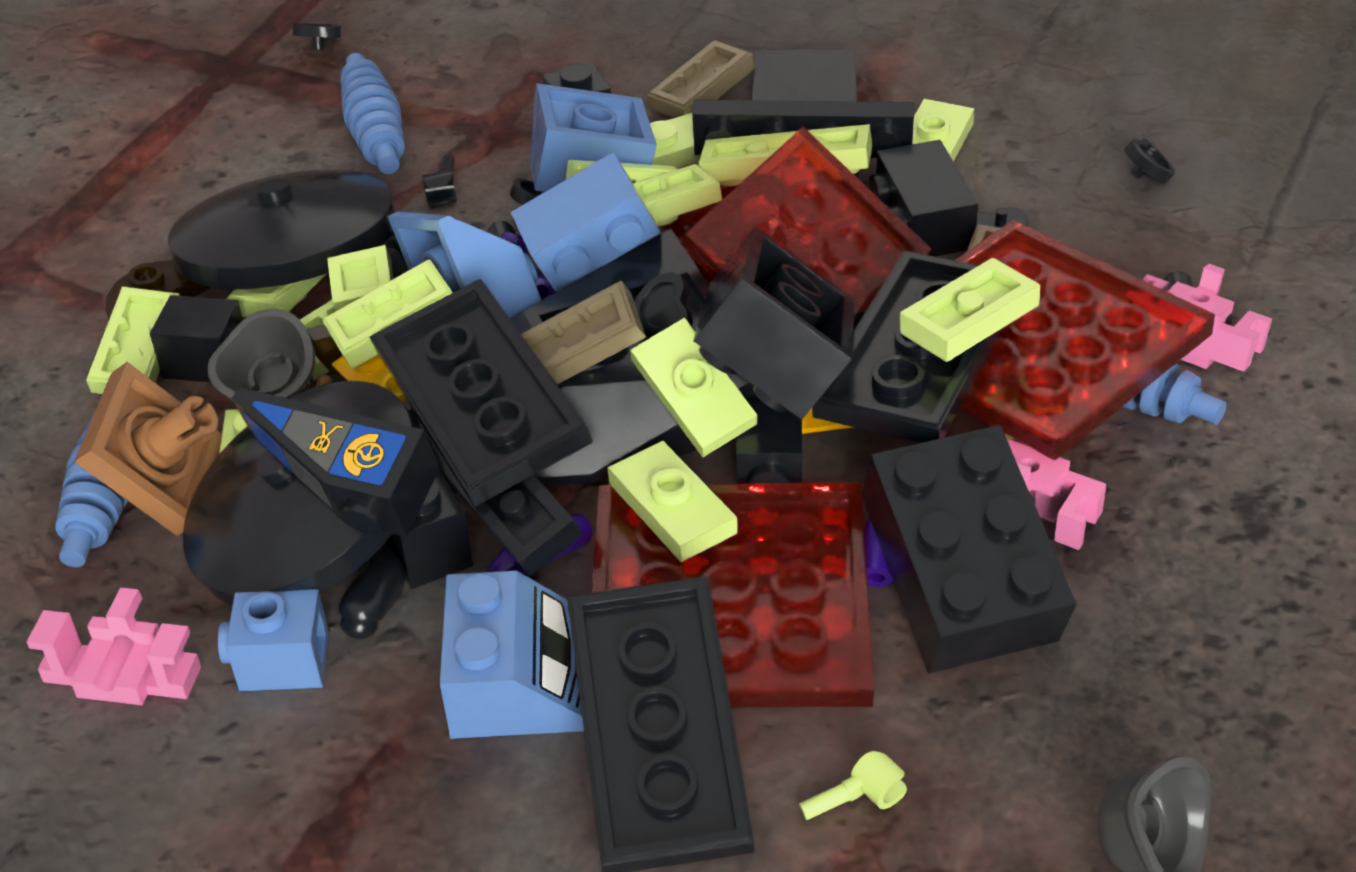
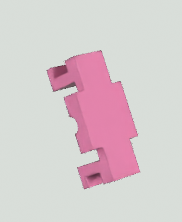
M1208 264L1203 268L1200 284L1197 288L1177 281L1168 290L1170 282L1147 274L1143 279L1141 290L1133 287L1126 294L1119 326L1151 337V349L1207 369L1216 361L1244 372L1251 365L1254 351L1261 353L1264 350L1272 318L1249 310L1234 327L1225 324L1226 318L1232 313L1234 301L1218 296L1225 269Z
M1008 439L1009 446L1040 518L1054 523L1057 520L1054 541L1080 550L1084 541L1086 521L1095 524L1103 512L1107 484L1069 471V460Z
M120 587L106 618L92 616L87 626L92 638L89 645L81 644L70 613L43 610L27 640L29 649L43 650L45 655L38 667L42 681L45 683L70 685L73 687L76 697L134 705H143L147 695L187 699L199 674L201 664L198 654L184 652L183 650L190 636L189 626L162 623L159 628L158 623L135 620L134 615L143 599L138 589Z

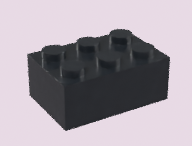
M754 226L711 281L693 341L700 346V354L713 367L727 374L734 370L754 385V393L768 407L781 413L787 409L802 420L852 360L855 299L758 227Z
M1001 425L871 454L861 496L928 674L1060 641L1077 603Z

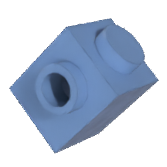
M319 589L235 593L230 621L221 622L219 626L218 651L221 662L223 664H231L239 691L323 688L330 633Z

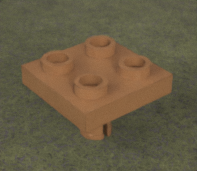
M126 362L111 373L74 462L178 536L183 533L184 522L192 497L220 451L222 433L216 430L218 427L217 414L210 403H207L203 408L194 413L193 410L202 404L203 398L191 396L181 403L130 363Z

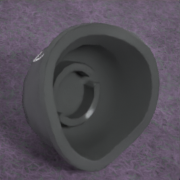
M279 309L258 311L246 317L216 349L209 359L208 376L216 390L232 401V397L238 387L290 398L306 391L311 384L315 366L313 341L306 327L292 313Z
M1175 756L1167 758L1154 766L1137 768L1114 778L1106 788L1099 808L1098 830L1100 841L1108 860L1119 872H1201L1207 846L1211 811V781L1206 767L1199 760L1192 757Z

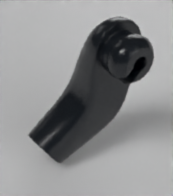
M387 541L367 562L358 568L360 574L341 597L339 603V613L342 615L340 627L350 637L363 639L372 636L378 629V621L387 614L402 593L406 574L405 566L400 556Z

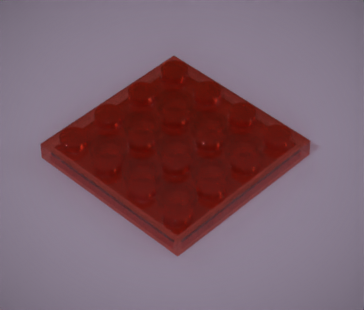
M1015 220L1010 221L954 260L979 266L989 259L995 258L1040 284L1039 306L1002 328L960 409L992 427L1001 425L1005 434L1054 461L1213 334L1214 313Z
M862 482L705 484L737 517V534L683 562L678 560L611 485H599L591 593L708 576L731 708L873 707L874 680L863 498L861 496Z

